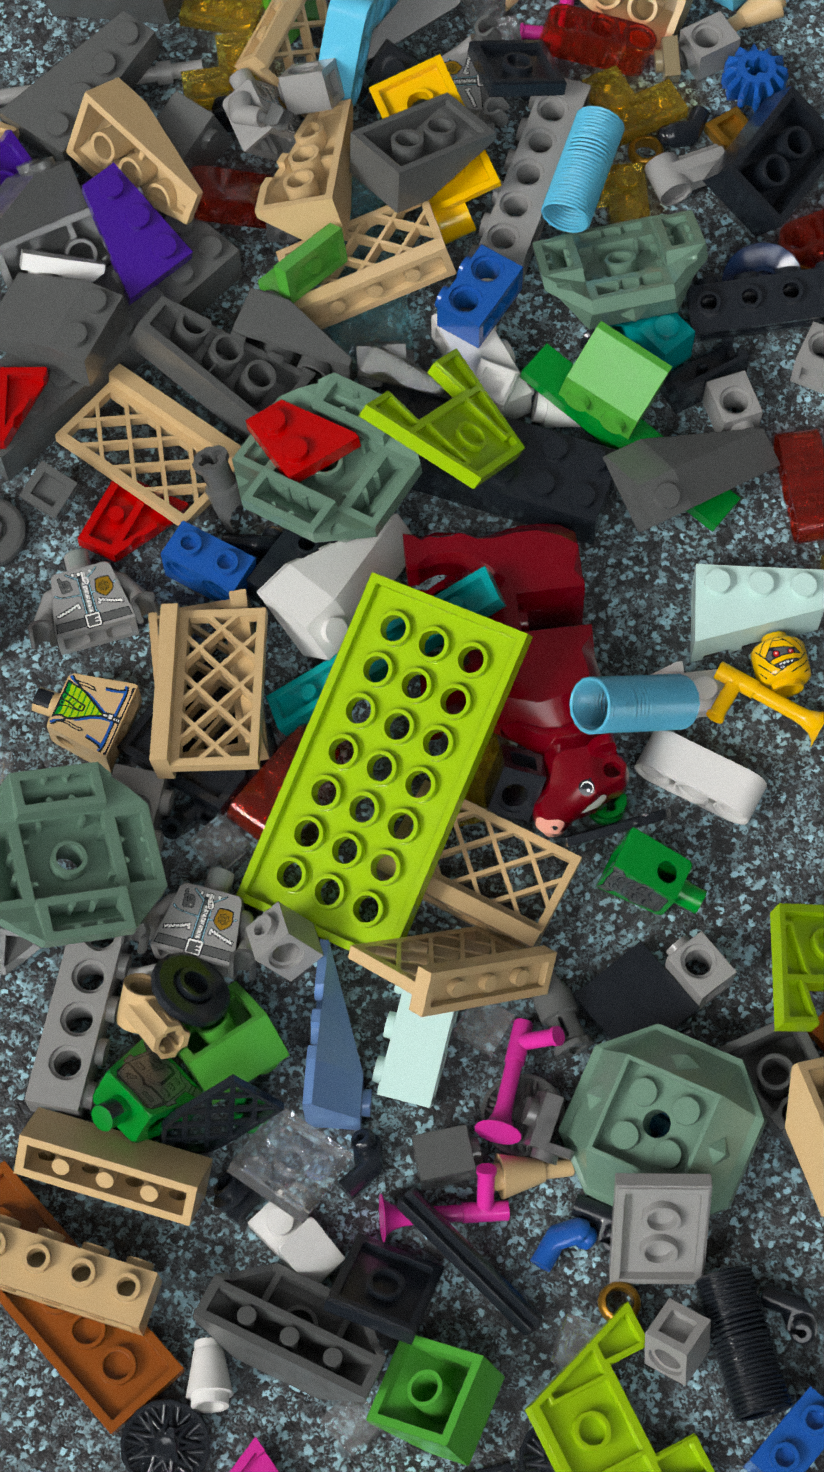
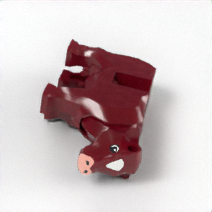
M533 524L516 526L487 536L478 537L460 532H435L422 538L412 534H403L408 586L420 585L427 579L437 575H448L426 591L419 590L435 596L485 566L492 573L506 604V607L487 618L525 632L533 637L493 732L509 741L520 744L532 752L543 755L547 779L542 788L541 795L534 805L533 819L535 827L548 837H557L563 834L577 819L596 813L610 799L622 795L625 792L630 774L626 762L616 751L614 734L589 735L581 732L574 724L570 713L571 692L576 683L585 677L601 676L595 658L592 624L582 625L585 582L575 532L556 524ZM475 649L468 652L469 664L464 666V669L467 673H473L481 668L484 661L481 650ZM419 675L422 696L426 691L427 681L424 675ZM463 691L451 693L446 701L447 711L452 715L460 713L466 705V697ZM444 732L434 734L430 741L440 739Z

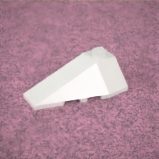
M393 513L377 537L354 539L347 543L339 541L328 543L304 558H296L285 563L256 592L303 656L330 660L341 647L371 573L374 572L395 581L406 566L403 534L412 533L399 514Z

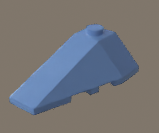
M320 939L324 956L317 961L314 992L317 1005L316 1008L312 1009L311 1045H308L302 1102L306 1127L359 1130L361 1129L362 1116H371L372 1089H364L363 1071L329 940Z

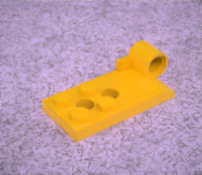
M441 54L369 87V91L382 119L410 108L418 100H430L447 92L464 105ZM483 150L429 200L445 245L477 230L465 202L502 186L486 150Z

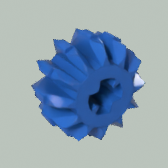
M754 43L750 51L739 47L735 52V56H728L721 78L722 88L726 90L727 101L738 100L737 105L739 109L748 105L752 107L755 113L767 97L786 89L785 84H787L789 74L787 72L788 68L783 66V55L772 56L771 47L760 51Z

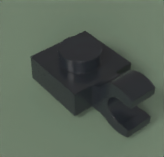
M386 39L365 68V74L372 80L359 95L358 101L361 103L360 106L374 114L378 108L372 98L369 87L420 64L418 60Z

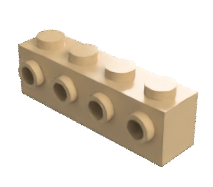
M38 1107L20 1133L13 1173L190 1226L206 1196L213 1159L149 1139L139 1143L131 1142L121 1131L111 1129L104 1132L98 1129L92 1122Z
M0 1214V1290L141 1336L144 1335L162 1284L159 1274L153 1271L154 1265L133 1256H127L126 1262H122L108 1257L110 1253L108 1249L89 1242H83L81 1248L64 1243L66 1238L64 1235L46 1228H39L37 1234L20 1229V1221Z

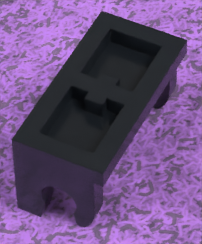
M733 335L723 338L721 347L673 371L670 370L659 391L675 415L703 401L707 381L744 370L747 372L750 356L744 348L735 352L733 348Z

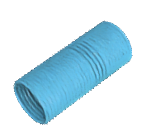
M586 106L579 109L576 113L541 208L543 218L556 229L564 232L578 233L587 230L591 224L625 130L623 121L611 110L600 106Z
M682 674L585 677L576 683L570 698V713L574 724L581 732L589 735L686 729L694 723L700 706L699 692L694 682L688 676Z

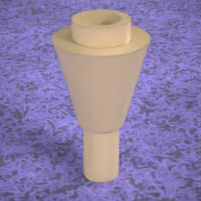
M747 0L737 11V14L727 20L737 32L744 27L749 28L783 18V8L786 7V0Z
M496 1153L494 1163H492L497 1167L495 1191H498L502 1200L546 1182L547 1179L574 1176L575 1173L572 1162L568 1159H558L557 1165H553L536 1158Z

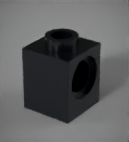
M501 744L484 786L487 811L493 812L504 819L518 818L529 821L535 802L539 798L547 779L543 755ZM513 784H519V785H520V786L517 787V788H506V787H508L509 785H513Z

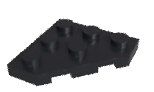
M207 661L203 663L210 669H214ZM197 671L191 678L198 683L206 675ZM220 686L211 697L218 702L230 691ZM154 700L117 746L120 755L149 771H154L149 760ZM191 702V703L185 708V711L191 706V704H192L193 702ZM201 708L192 718V721L195 723L207 711ZM212 720V721H211L205 728H203L202 730L205 732V731L207 730V728L213 723L214 720ZM224 724L212 739L217 741L231 727ZM238 735L227 745L238 743ZM192 738L183 746V752H188L197 740ZM246 770L176 772V779H167L168 784L191 798L200 801L201 804L221 816H224L249 783Z

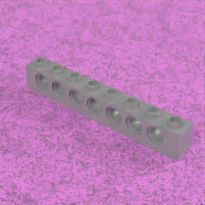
M115 764L111 777L130 788L148 804L159 852L161 853L164 835L162 830H160L163 815L170 816L174 803V790H170L167 779H158L155 771ZM122 936L115 937L114 941L104 948L93 946L94 941L66 945L24 1099L30 1111L35 1112L38 1107L84 1120L86 1110H92L95 1107L92 1096L99 1086V1083L94 1082L98 1065L105 1066L110 1049V1040L105 1039L109 1022L116 1023L120 996H116L120 980H124L127 977L128 970L132 964V954H127L130 941L126 942L125 946L121 945ZM91 975H99L104 978L101 986L95 990L81 988L83 981ZM87 1017L93 1020L91 1027L83 1033L70 1031L72 1023L78 1018ZM77 1060L81 1062V1068L75 1075L70 1077L59 1075V1069L66 1061Z

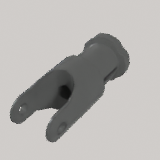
M220 445L206 447L194 456L192 466L195 472L203 477L206 483L205 492L224 529L228 533H236L230 522L231 514L242 502L235 472L232 471L228 463L229 453L225 447ZM246 509L254 520L258 519L257 514Z
M553 969L548 994L534 996L533 1003L542 1025H547L548 1029L552 1026H560L563 1029L565 1041L563 1045L556 1046L554 1050L556 1059L562 1060L585 1052L594 1042L590 1035H585L576 1013L579 1007L571 989L562 983ZM564 1024H565V1026H566V1028H567V1031H568V1033H569V1036H568L567 1033H566V1030H565V1028H564Z

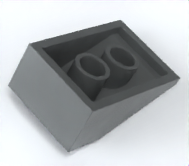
M447 92L352 131L350 133L349 172L396 213H400L430 200L496 139L497 132Z
M53 156L42 160L35 158L16 166L19 173L4 180L0 186V245L88 207L69 160L55 162Z
M18 273L0 302V350L38 366L47 367L50 371L91 387L129 322L124 297L119 293L87 280Z
M254 288L250 289L232 328L234 332L246 337L245 342L265 352L271 350L283 356V361L299 369L305 367L315 372V376L308 385L318 383V379L331 373H337L353 381L352 358L297 306L277 292L270 290L263 292Z

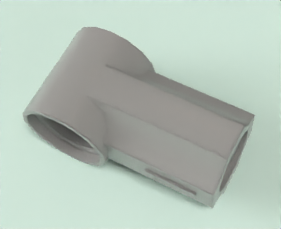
M714 144L678 157L674 152H665L652 158L646 164L644 170L660 203L664 206L678 204L685 200L692 190L706 186L702 180L725 150L722 146Z

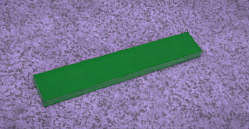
M546 344L519 376L606 447L618 450L640 439L664 437L641 419L629 439L621 434H613L607 431L598 419L587 412H580L570 407L565 398L559 395V392L574 364L549 344ZM728 490L686 511L713 532L735 507L740 497L731 490Z

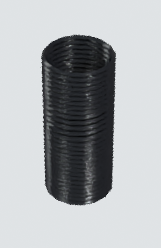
M748 1265L712 1272L698 1278L694 1283L697 1286L698 1299L701 1300L699 1303L702 1304V1313L711 1320L710 1338L712 1339L711 1344L714 1345L712 1349L715 1351V1359L718 1360L719 1373L722 1374V1383L725 1384V1392L728 1393L726 1397L729 1398L730 1411L733 1412L732 1416L735 1422L750 1421L789 1409L793 1404L790 1402L791 1398L789 1397L790 1393L787 1392L789 1390L786 1388L787 1384L784 1383L786 1379L783 1378V1370L780 1369L782 1365L779 1364V1356L776 1355L777 1351L775 1350L776 1346L773 1345V1337L770 1336L772 1332L768 1328L769 1323L765 1322L767 1317L764 1316L766 1312L762 1311L764 1306L761 1303V1295L758 1294V1286L755 1285L757 1281L754 1280L755 1276H753L754 1272L751 1271L752 1267Z

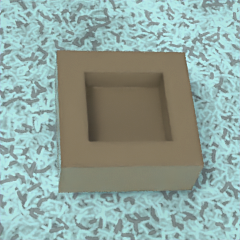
M678 35L662 37L660 49L653 51L655 73H662L663 84L679 83L681 67Z

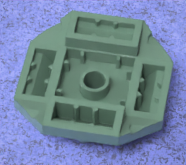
M692 210L669 215L648 216L589 228L583 232H569L550 239L532 242L544 290L558 297L589 330L595 329L600 321L610 326L678 312L695 274L708 259L706 241Z
M331 373L318 379L316 384L300 387L281 395L274 403L282 399L356 432L359 436L361 447L300 483L281 475L251 434L232 458L243 508L314 543L328 541L347 543L354 539L377 537L422 474L421 462L416 452L359 417L365 405L382 394L337 373Z
M99 762L9 773L0 785V927L42 948L133 935L168 886L148 804L130 788L111 777L112 773ZM68 859L77 868L73 870L64 869L58 864L57 860Z
M658 1023L594 1046L558 1132L565 1148L575 1151L571 1162L585 1194L613 1206L615 1173L711 1174L713 1186L710 1207L711 1217L731 1207L767 1120L744 1060ZM666 1113L671 1121L670 1130L665 1136L655 1138L650 1132V1122L655 1115Z

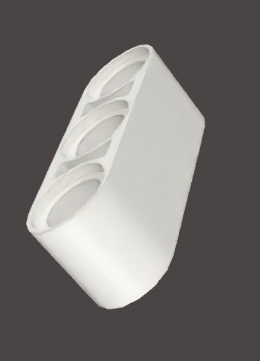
M669 730L653 731L634 766L636 772L647 781L730 822L740 825H746L749 822L767 788L765 780L755 772Z

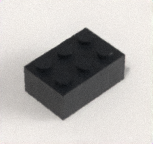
M793 85L767 97L702 181L755 237L782 227L824 171V119Z

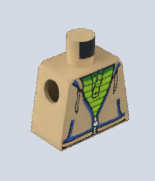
M74 673L68 676L61 693L40 687L34 696L32 711L50 717L47 722V729L51 740L55 744L88 762H99L109 772H112L120 754L117 746L130 731L142 704L139 687L136 684Z

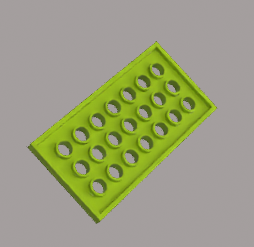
M372 572L236 896L243 898L245 904L263 912H266L279 901L312 922L318 937L329 940V942L348 951L350 950V945L407 937L533 637L525 632ZM402 618L406 625L404 635L397 641H389L386 634L388 624L394 619ZM433 634H441L444 638L442 652L435 657H428L425 652L426 640ZM471 650H481L484 657L481 668L476 672L467 673L463 666L466 654ZM385 659L388 664L386 677L380 682H372L369 676L371 665L376 660ZM416 675H424L427 681L426 691L418 698H411L407 691L409 681ZM455 691H463L466 697L464 709L458 714H449L446 708L448 696ZM367 700L371 706L370 716L363 723H356L352 717L353 707L357 702ZM399 716H406L410 724L409 731L402 739L395 740L390 733L391 723ZM444 732L448 737V748L443 754L433 756L429 751V741L434 734ZM348 740L353 745L354 753L349 762L340 765L335 759V750L341 742ZM388 757L392 763L391 774L385 780L377 781L373 775V766L378 759ZM426 773L430 777L431 788L425 796L416 798L411 790L412 781L417 775ZM331 781L336 787V797L332 803L323 806L318 800V790L322 784ZM370 798L375 806L374 814L370 820L360 822L356 817V806L362 799ZM408 814L413 820V831L407 838L399 839L395 835L394 824L400 816ZM314 822L319 829V837L313 845L306 847L301 841V831L306 824ZM352 839L357 845V854L353 861L344 864L339 858L338 850L342 842ZM391 856L396 863V871L390 879L382 881L377 875V864L383 857ZM297 863L301 868L302 877L296 886L289 888L284 882L283 874L290 864ZM335 880L339 885L340 894L336 902L327 905L322 900L321 890L326 882ZM373 897L378 904V914L372 921L365 922L360 917L359 907L363 900Z

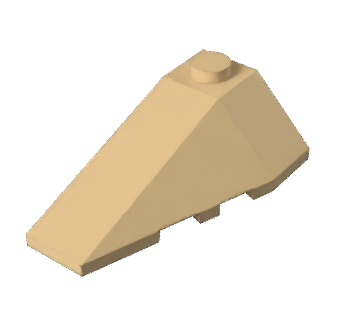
M119 77L86 91L66 153L92 177L114 162L135 187H142L146 199L156 210L186 225L191 223L203 191L148 104Z

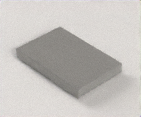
M615 1173L609 1283L694 1284L698 1278L704 1276L713 1187L711 1174Z

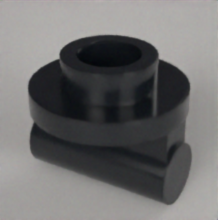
M244 1169L227 1172L218 1180L214 1187V1205L224 1212L229 1220L241 1226L267 1187Z

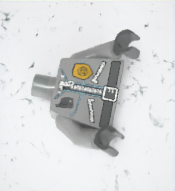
M483 15L475 23L474 28L477 35L472 33L455 48L442 55V59L465 107L495 130V125L498 127L507 125L509 117L504 111L508 110L510 105L503 97H489L467 54L470 41L502 39V33L496 28L498 21L491 15ZM425 99L418 100V101H416L415 103H413V105H412L411 107H413V106H415V105H417V104H420V103H422V102H425V101H427V100H425Z
M243 68L230 76L229 82L234 91L224 99L223 108L244 152L277 161L282 153H289L296 143L294 134L303 121L299 119L298 115H294L293 112L287 110L286 104L280 99L277 86L256 80L248 68Z
M76 549L64 555L67 571L51 577V589L43 594L34 622L28 626V633L32 649H36V645L40 642L48 641L51 647H56L58 642L61 655L139 635L137 622L139 624L143 623V616L150 612L157 613V616H159L160 607L153 592L145 591L144 588L124 572H114L109 562L103 561L91 564L88 551Z
M210 867L204 887L183 883L177 892L167 894L153 907L133 935L122 936L120 944L123 946L130 940L138 941L137 952L140 954L146 952L148 942L152 939L150 945L154 957L157 959H162L172 953H188L209 962L224 977L236 979L237 971L246 970L249 972V980L256 979V960L246 931V927L255 919L251 913L245 910L243 898L229 894L235 875L231 871L220 867Z

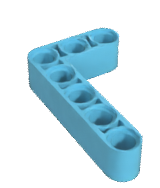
M330 0L319 60L336 59L345 94L342 100L351 99L353 107L356 105L361 92L373 29L385 18L399 0Z

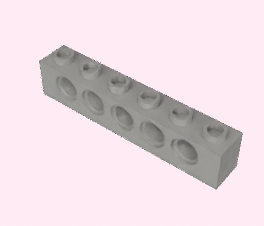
M564 78L567 83L565 95L530 96L528 109L531 110L529 118L522 117L516 135V140L519 141L516 150L510 148L504 165V172H507L504 181H500L502 186L495 188L493 191L491 203L495 205L491 213L485 212L479 229V235L482 236L479 246L473 244L468 254L472 257L482 244L523 266V280L534 254L532 242L539 240L546 222L542 216L541 208L576 113L582 107L589 106L591 85ZM511 214H518V215H521V216L515 217V216H511ZM499 246H506V247H508V248H507V249H500V248H497V247H499ZM490 278L481 279L483 281H493Z

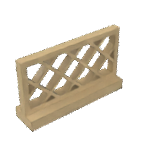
M271 0L234 67L237 70L248 68L261 81L278 87V77L269 70L274 59L283 58L285 70L294 64L293 57L305 56L306 62L317 61L316 55H320L321 48H314L310 28L322 27V32H324L328 11L326 0H316L320 20L308 21L304 6L307 0ZM291 29L300 30L303 50H291L288 37ZM308 113L301 114V115H302L304 118H306V116L308 115Z
M429 200L400 213H396L386 205L350 220L347 237H343L344 241H348L345 246L348 261L318 284L320 287L306 293L294 305L322 330L457 274ZM422 206L423 211L415 223L402 220L406 212ZM378 224L385 226L378 239L365 235L370 227ZM396 229L409 232L402 245L389 242ZM420 235L434 238V240L412 248ZM302 240L276 251L278 260L281 261L305 241ZM359 244L371 247L364 260L351 257ZM382 251L395 254V256L375 264ZM345 266L358 269L357 272L338 279Z
M120 363L109 373V383L55 434L56 442L177 526L182 521L192 524L211 504L205 492L206 483H197L196 473L192 466L194 456L206 447L223 446L229 453L228 463L232 471L235 472L232 458L241 448L238 443ZM112 399L124 408L125 415L100 417V408ZM148 424L156 429V437L132 439L131 425ZM126 426L127 439L103 441V427ZM97 428V442L80 443L72 437L79 429ZM180 446L188 451L189 459L164 461L163 447ZM158 448V462L135 463L134 449ZM129 450L130 464L112 465L105 460L104 452ZM190 470L192 484L167 486V471ZM161 472L162 486L144 487L137 482L136 474ZM193 494L194 503L184 514L169 504V496Z
M246 589L229 591L230 599L180 607V610L252 608ZM150 612L148 613L155 686L160 615L157 616V613ZM241 622L231 633L240 642L244 643L255 633L254 622ZM191 624L190 637L195 633L206 640L211 634L200 628L202 624ZM224 637L208 653L211 655L218 648L229 656L237 648L228 640V645L223 643ZM255 646L250 650V651H252L254 654H255ZM244 655L228 671L241 682L254 670V663ZM201 657L188 668V676L192 677L197 671L207 675L212 669L203 664L206 660ZM221 676L205 691L212 696L220 686L229 691L234 686ZM253 685L248 688V690H250L252 693H253ZM242 694L225 710L231 715L235 712L236 720L239 721L252 709V702ZM198 696L192 701L193 703L185 711V714L192 720L201 708L208 711L212 707L203 698ZM264 704L260 761L270 759ZM219 714L205 733L210 738H213L224 724L230 727L232 725ZM184 723L185 732L189 727ZM251 724L246 727V729H247L250 733H251ZM239 734L238 743L226 745L223 750L230 756H249L250 742L243 735ZM196 735L193 738L197 741L188 752L182 753V758L199 757L206 750L203 748L205 746L209 748V746Z
M178 603L161 604L149 757L158 779H176V772L260 769L268 624L266 607L180 610ZM241 622H257L256 632L244 643L240 642L231 633ZM209 623L216 631L199 645L190 637L191 624ZM225 637L237 649L219 663L208 651ZM254 646L255 654L252 651H250ZM192 647L194 650L189 654V649ZM245 655L254 663V670L240 682L228 669ZM202 657L214 669L196 683L188 676V668ZM223 676L234 688L217 702L205 690L219 677ZM187 685L192 688V689H190L188 692H187ZM252 685H253V693H252L250 690H248V688L251 687ZM243 694L252 702V709L237 721L225 709ZM200 696L212 708L194 723L185 714V708ZM220 714L232 727L217 741H214L202 729ZM184 723L189 727L185 732ZM250 724H251V733L246 729V727H247L248 725H250ZM239 734L243 735L250 742L249 756H230L223 748ZM196 735L209 746L199 757L182 758L183 746Z
M424 780L416 798L423 797L429 792L431 782ZM464 799L460 809L464 812L458 814L454 823L459 845L443 850L440 859L462 853L469 874L451 880L441 874L437 864L422 900L473 926H478L519 949L539 946L548 924L582 861V857ZM408 814L405 815L395 834L399 839L407 838L413 831V828H411L413 820ZM473 817L484 821L489 836L464 843L458 822ZM492 825L503 830V832L494 834ZM513 836L523 840L528 856L504 863L497 841ZM492 843L499 865L474 872L467 851ZM531 845L543 851L534 854ZM385 856L378 862L376 869L378 877L386 881L394 875L396 863L391 856ZM555 856L569 863L561 878L543 883L536 861ZM531 863L538 885L513 892L506 870ZM501 872L508 894L494 899L481 895L477 880ZM472 882L474 891L462 884ZM556 887L549 900L546 890ZM541 892L546 908L538 923L520 914L516 899ZM511 901L513 910L501 904Z
M478 926L350 945L348 958L412 994L409 1010L420 1017H426L548 994L557 952L544 945L519 949Z

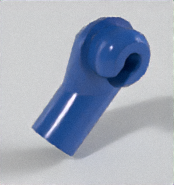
M579 1217L553 1224L546 1231L530 1261L540 1269L551 1272L563 1249L576 1246L579 1249L588 1250L593 1247L597 1241V1231L590 1226L588 1220Z

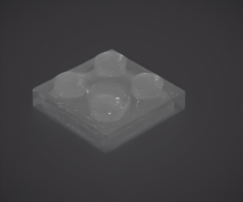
M284 1107L282 1112L261 1124L231 1161L227 1172L303 1224L348 1167L354 1154Z

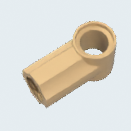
M133 973L125 977L116 1016L117 1024L128 1032L139 1034L160 1059L175 1057L182 1048L188 1045L190 1032L181 1021L170 1016L159 1005L152 992L150 974Z

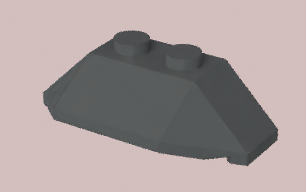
M278 1263L248 1268L230 1274L228 1272L215 1274L193 1313V1319L232 1357L317 1399L365 1402L386 1361V1355L379 1345L374 1330L323 1310L326 1298L331 1290L330 1288Z

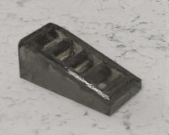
M375 342L374 344L371 343L357 369V375L363 378L433 395H442L444 391L427 371Z

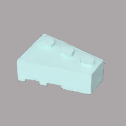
M696 564L691 585L690 663L702 660L705 655L728 650L729 653L741 650L742 646L760 642L763 636L772 632L782 631L787 636H796L818 630L824 612V570Z
M395 985L394 993L401 994L397 1012L389 1011L383 1037L390 1039L386 1057L378 1055L372 1082L379 1083L377 1095L431 1108L435 1102L448 1053L447 1048L453 1024H456L459 1011L420 1017L409 1010L412 994Z

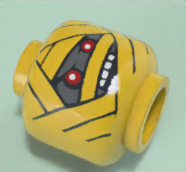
M782 631L772 632L763 636L762 642L755 646L751 652V661L756 680L786 698L800 693L804 689V684L811 677V669L803 641L797 637L787 636Z

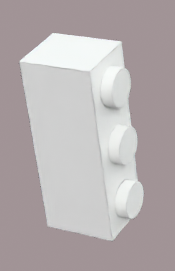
M461 308V309H459V310H461V311H471L472 309H470V308ZM437 314L432 315L431 337L442 356L457 348L473 373L480 359L483 358L518 371L520 376L521 373L515 365L516 359L513 349L507 340L501 341L496 333L497 326L493 328L478 349L438 327ZM520 377L502 413L503 416L513 419L530 413L531 398L535 393L534 388Z

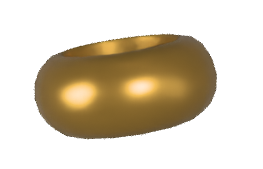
M647 135L637 137L628 147L630 162L640 169H645L646 164L652 158L664 153V148L660 141ZM641 147H649L656 152V155L650 158H643L636 153V150Z
M611 1282L604 1286L599 1293L597 1302L598 1310L605 1320H608L613 1315L606 1304L607 1296L613 1291H622L629 1295L632 1300V1310L637 1317L641 1308V1300L637 1290L632 1285L625 1282Z

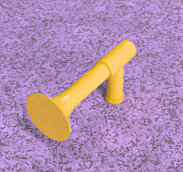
M724 661L721 662L713 677L725 684L711 708L706 712V716L713 722L719 724L724 722L725 715L740 692L799 724L809 735L811 740L810 747L824 726V711L819 712L802 707L760 684V681Z

